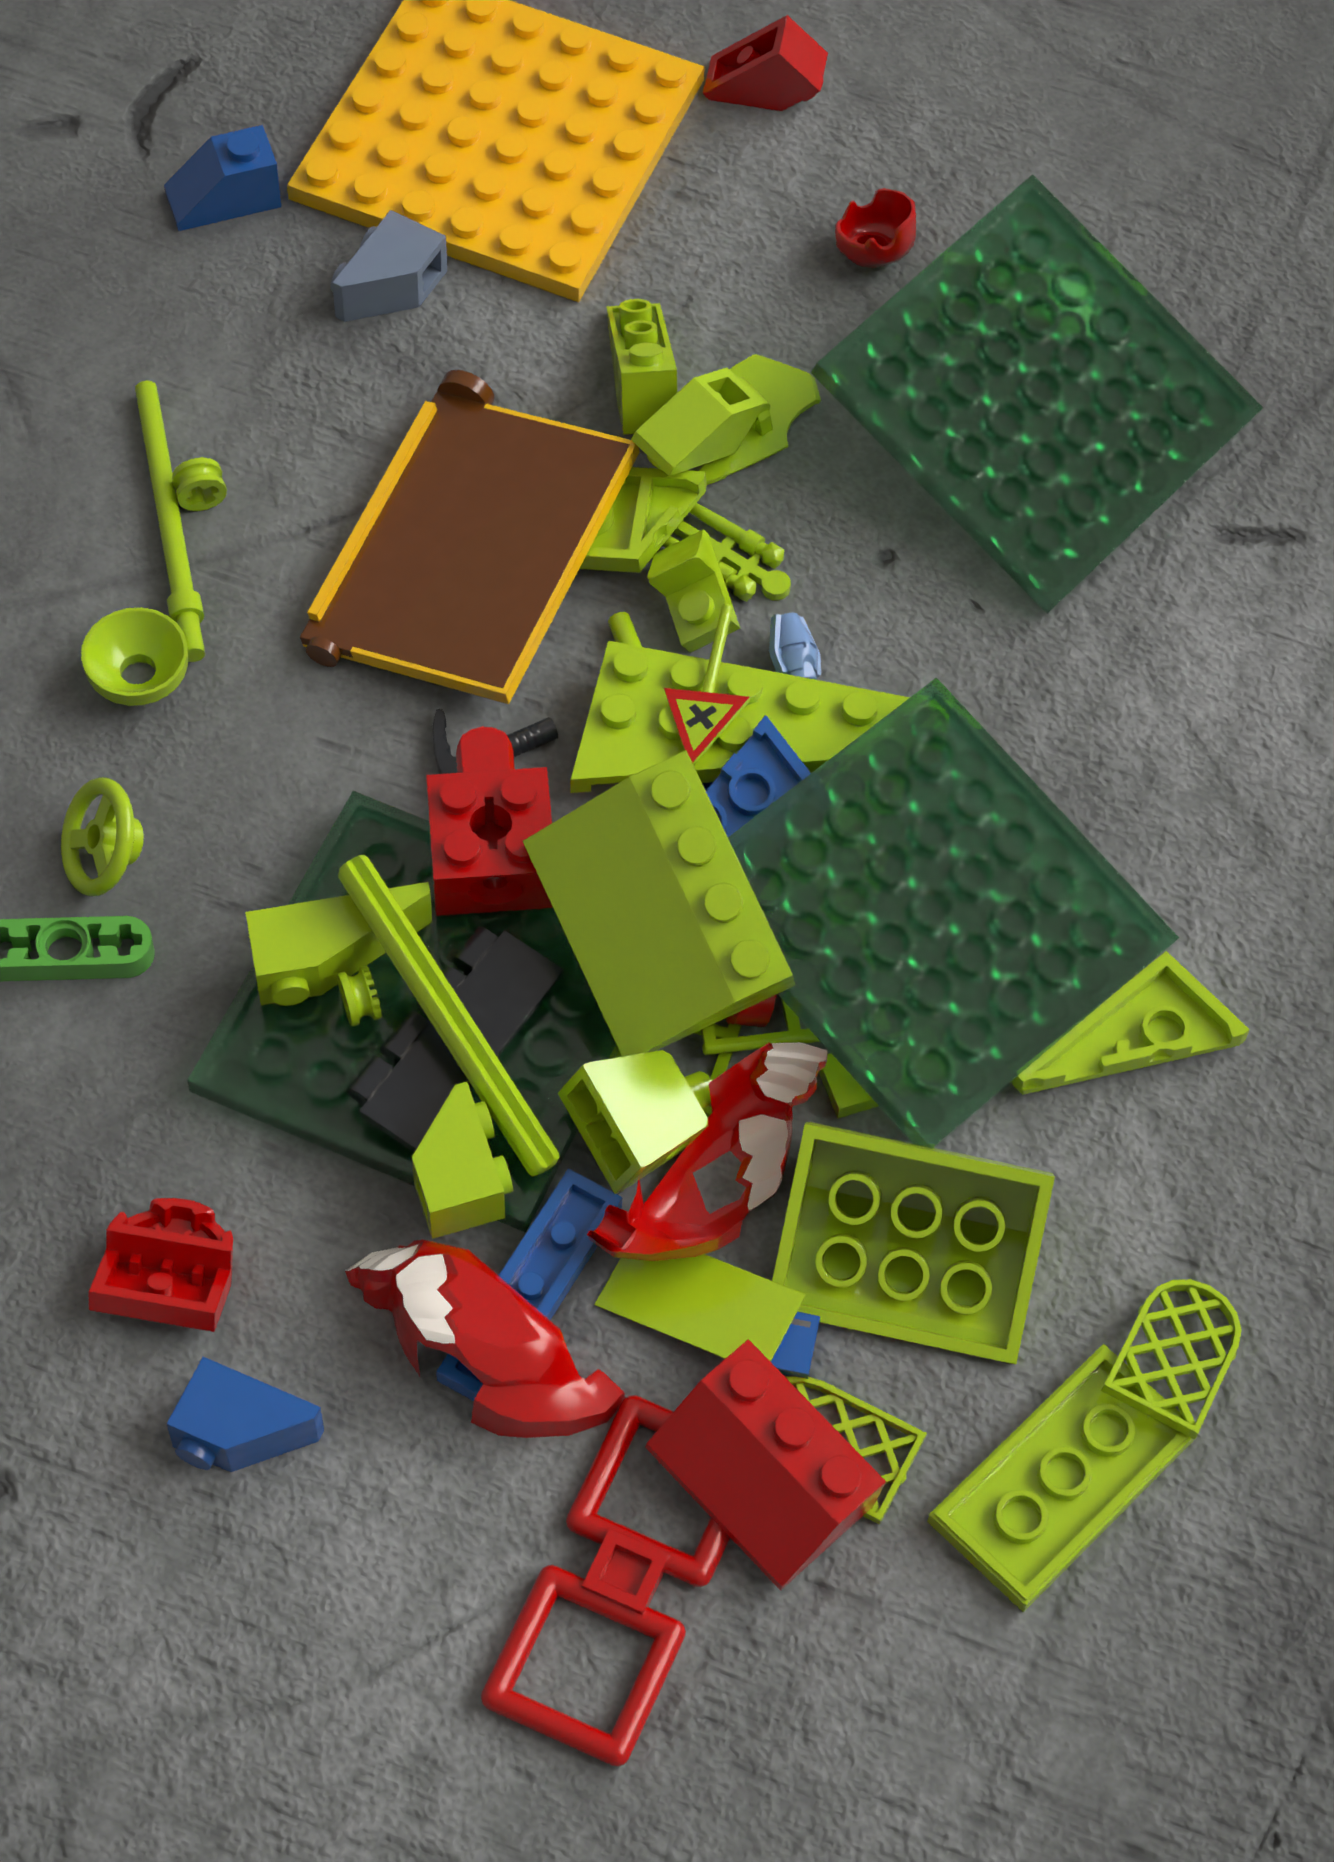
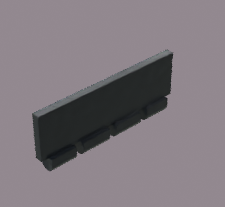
M481 926L477 927L452 959L456 967L468 976L466 977L450 966H446L442 971L497 1058L564 975L563 968L504 930L498 937ZM417 1002L416 1005L418 1009L426 1015L420 1004ZM410 1011L380 1048L381 1053L396 1066L393 1068L392 1065L376 1056L372 1057L347 1088V1093L353 1100L363 1106L359 1111V1116L415 1153L456 1084L467 1082L470 1092L474 1088L433 1024L419 1013Z

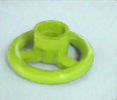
M100 777L85 783L74 795L63 823L61 835L63 867L72 886L86 896H100L116 886L122 878L127 865L133 864L138 859L143 847V828L140 821L134 818L130 799L121 785L110 778ZM103 795L95 819H92L85 829H80L89 805L95 798ZM85 848L89 854H93L98 873L97 878L92 879L84 872L80 861L79 849Z

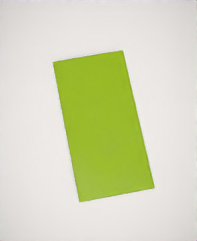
M706 1254L691 1258L661 1261L620 1258L594 1305L725 1359L749 1339L771 1362L806 1294Z

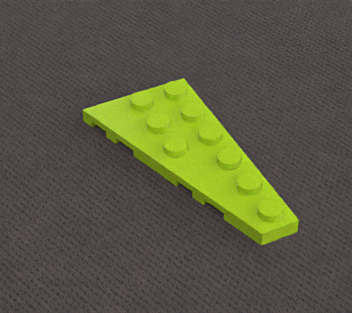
M608 641L572 772L570 793L591 792V785L620 783L640 771L683 752L684 748L664 688L702 692L709 659ZM721 662L714 693L749 696L751 700L697 761L694 767L702 783L714 782L720 775L722 767L734 753L737 754L752 736L754 728L765 715L812 775L828 774L832 766L863 764L869 770L893 769L897 765H909V767L939 765L951 705Z

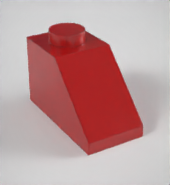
M786 15L712 55L703 95L711 101L783 111L801 101L812 99L820 92L823 85L828 52L793 19Z

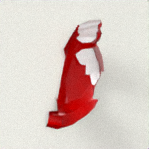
M769 1042L709 1082L712 1113L708 1117V1126L684 1149L645 1203H643L640 1180L638 1179L637 1192L630 1210L626 1211L608 1205L601 1223L594 1231L590 1230L588 1232V1238L613 1257L644 1261L697 1257L719 1250L740 1236L742 1221L747 1214L772 1198L782 1181L792 1141V1107L805 1103L816 1091V1078L818 1072L826 1066L828 1050L801 1042ZM730 1151L741 1162L735 1181L746 1188L739 1200L709 1213L693 1173Z
M424 1239L414 1240L408 1246L399 1245L397 1248L372 1252L345 1270L350 1285L361 1289L363 1300L376 1309H386L392 1312L400 1345L419 1376L417 1340L426 1347L444 1351L456 1357L483 1383L474 1399L471 1423L496 1435L519 1438L570 1436L607 1423L625 1399L624 1391L601 1370L597 1369L585 1379L579 1376L562 1331L468 1249Z

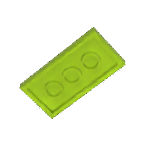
M1104 1343L928 1516L927 1522L1022 1612L1195 1440L1101 1391L1118 1357ZM1124 1361L1114 1380L1132 1376L1128 1365ZM1146 1383L1154 1401L1165 1399ZM1137 1385L1124 1388L1142 1398ZM1175 1407L1164 1409L1183 1419L1181 1413Z

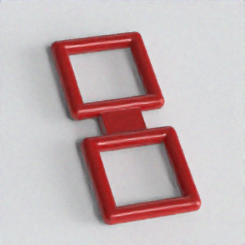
M637 1395L628 1396L622 1401L566 1518V1524L570 1531L601 1545L586 1577L582 1578L555 1565L545 1566L540 1571L481 1693V1702L488 1710L615 1767L622 1766L629 1760L686 1635L685 1626L681 1621L649 1607L663 1574L666 1573L696 1587L706 1586L711 1581L730 1540V1537L710 1518L695 1553L691 1556L597 1514L639 1426L641 1425L656 1432L674 1412ZM557 1596L654 1639L611 1734L513 1691Z

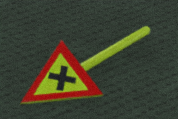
M724 604L721 607L702 692L664 688L684 751L687 750L693 765L697 763L751 700L749 696L714 693L733 610L730 604Z

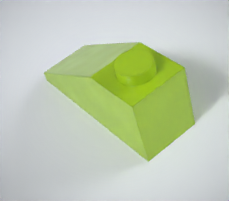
M428 882L388 888L416 932L432 923L431 895ZM350 895L245 912L261 1005L271 1003L284 1006L295 1005L305 1001L308 997L322 995L338 985L337 973L345 971L347 975L351 976L359 971V967L368 965L386 953Z

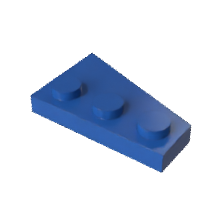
M766 715L754 728L752 736L737 754L734 753L722 767L720 775L706 791L743 871L832 816L835 809L834 802Z

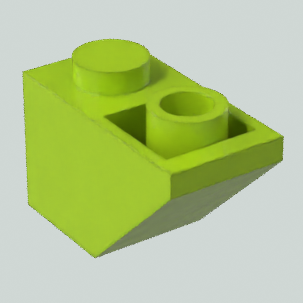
M726 367L694 377L635 431L631 440L647 455L652 465L664 471L668 476H672L735 454L765 403Z
M467 1082L456 1084L412 1156L414 1185L432 1239L505 1218L504 1194L513 1192L512 1180L504 1156L493 1158L487 1139L495 1136L488 1107L485 1101L474 1103Z

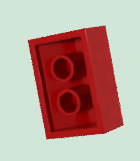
M749 1339L700 1380L645 1446L655 1459L780 1591L875 1505L886 1483L882 1476Z

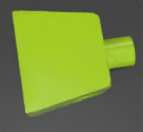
M664 1050L584 1064L561 1088L558 1095L611 1189L617 1194L682 1152L708 1126V1118L703 1109L711 1106L709 1082L712 1079L702 1071L683 1076L672 1055Z

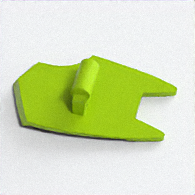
M753 354L729 369L765 404L737 452L706 463L699 470L705 471L707 485L723 480L728 475L789 447L787 433L793 421L801 413L821 402L816 380L810 373L757 354Z

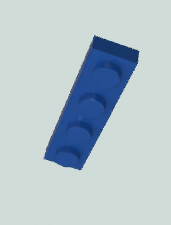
M568 1168L499 1276L551 1320L598 1247L588 1238V1232L590 1230L594 1231L599 1226L608 1205L622 1209L623 1197ZM447 1354L436 1371L438 1382L474 1401L483 1385L463 1363L450 1354Z

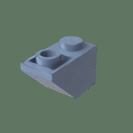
M390 210L377 227L372 226L367 230L359 250L348 263L343 262L336 269L331 281L335 317L346 322L420 307L447 272L446 236Z

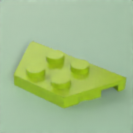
M632 467L579 569L640 573L706 492L705 471L686 470L668 476L658 468Z

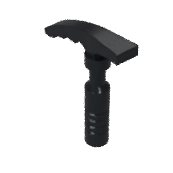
M436 709L433 721V741L439 774L457 773L456 757L451 755L450 745L447 743L445 731L447 727L446 717L442 709ZM550 717L507 735L512 743L514 757L556 740L559 737L557 728Z

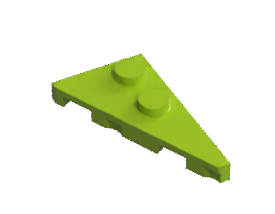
M1165 951L1014 1074L1012 1085L1024 1095L1240 1046L1246 1041L1250 1029L1173 956Z

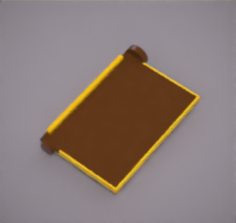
M448 371L442 379L432 401L424 402L307 611L309 621L300 635L303 647H306L307 655L318 664L326 667L336 666L341 657L509 704L640 453L639 447L629 439L492 405L494 393L485 381L467 371Z

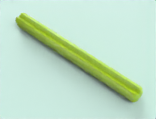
M359 855L347 861L339 868V880L481 1101H485L490 1115L524 1168L532 1176L549 1170L557 1163L559 1152L372 862L365 855Z

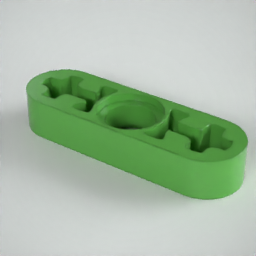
M100 916L0 919V947L2 942H11L13 946L12 949H9L7 958L0 959V981L132 978L144 973L154 960L155 950L150 929L142 920L136 917ZM72 937L81 942V950L71 959L57 960L48 954L49 947L57 939ZM93 938H99L101 945L98 946L100 957H94L91 941ZM122 939H133L134 946H131L130 955H119L117 949L121 947ZM31 940H36L35 945L38 959H31L29 952L32 951Z

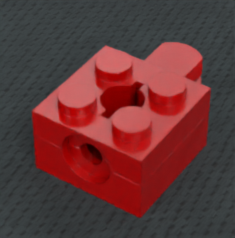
M484 726L471 729L461 736L457 745V773L426 775L436 916L553 908L523 843L525 839L552 824L547 767L515 769L512 743L505 732L493 727Z

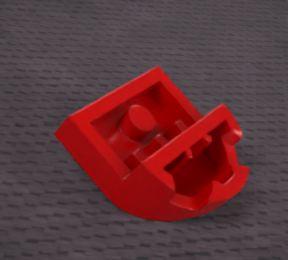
M153 1199L148 1211L127 1218L124 1212H120L106 1229V1250L88 1291L89 1310L215 1332L232 1284V1231H225L216 1223L213 1209L187 1199Z

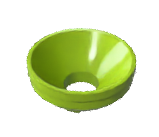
M143 607L126 608L104 616L91 627L81 647V661L88 681L102 697L122 705H146L168 696L179 686L185 677L188 667V644L180 626L168 615ZM134 663H147L156 670L154 676L142 684H131L122 678L125 668Z

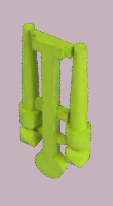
M696 503L689 513L726 536L721 543L711 537L710 540L727 589L729 587L732 588L735 596L747 602L756 593V583L761 585V591L767 599L779 601L786 598L790 593L791 587L789 576L780 570L768 572L758 566L761 559L764 564L771 568H777L784 560V549L773 542L766 544L765 537L751 529L746 531L721 515ZM682 521L673 533L685 539L699 532V530ZM670 536L662 546L667 548L679 542V540ZM738 543L739 549L752 557L746 559L734 552L732 548Z

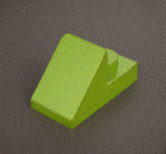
M704 529L657 552L653 556L647 576L648 581L666 597L680 643L686 650L691 653L714 642L721 607L724 604H730L733 609L727 635L741 629L709 534Z

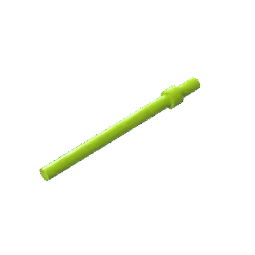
M141 381L135 386V393L171 595L167 598L169 617L177 622L185 634L188 644V662H197L205 657L200 623L204 620L202 600L200 594L194 591L176 489L172 483V467L157 385L153 381Z

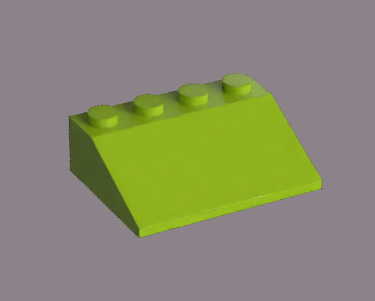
M687 750L626 778L523 841L622 1057L657 1051L795 986L794 977Z
M806 1122L804 1124L772 1281L806 1294L797 1312L820 1316L821 1323L1016 1365L1055 1176L1053 1173Z

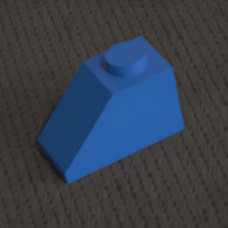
M263 125L210 137L164 184L165 194L178 231L281 207L277 163Z
M202 1357L166 1424L172 1446L176 1448L175 1453L183 1461L203 1470H210L212 1465H215L229 1472H234L319 1442L324 1432L320 1406L206 1357Z

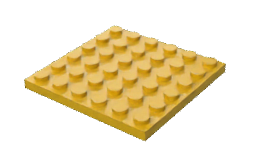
M403 0L288 182V199L367 228L377 227L388 212L392 210L445 235L447 256L580 302L704 81L705 66L511 0Z

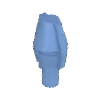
M797 613L776 614L771 617L769 653L776 672L817 680V677L821 675L820 652L804 618L799 617Z

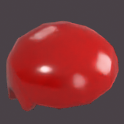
M886 188L875 191L874 197L868 205L859 206L854 200L851 201L842 219L838 220L835 224L836 247L843 255L861 267L876 268L898 262L914 246L916 238L915 201L904 192Z

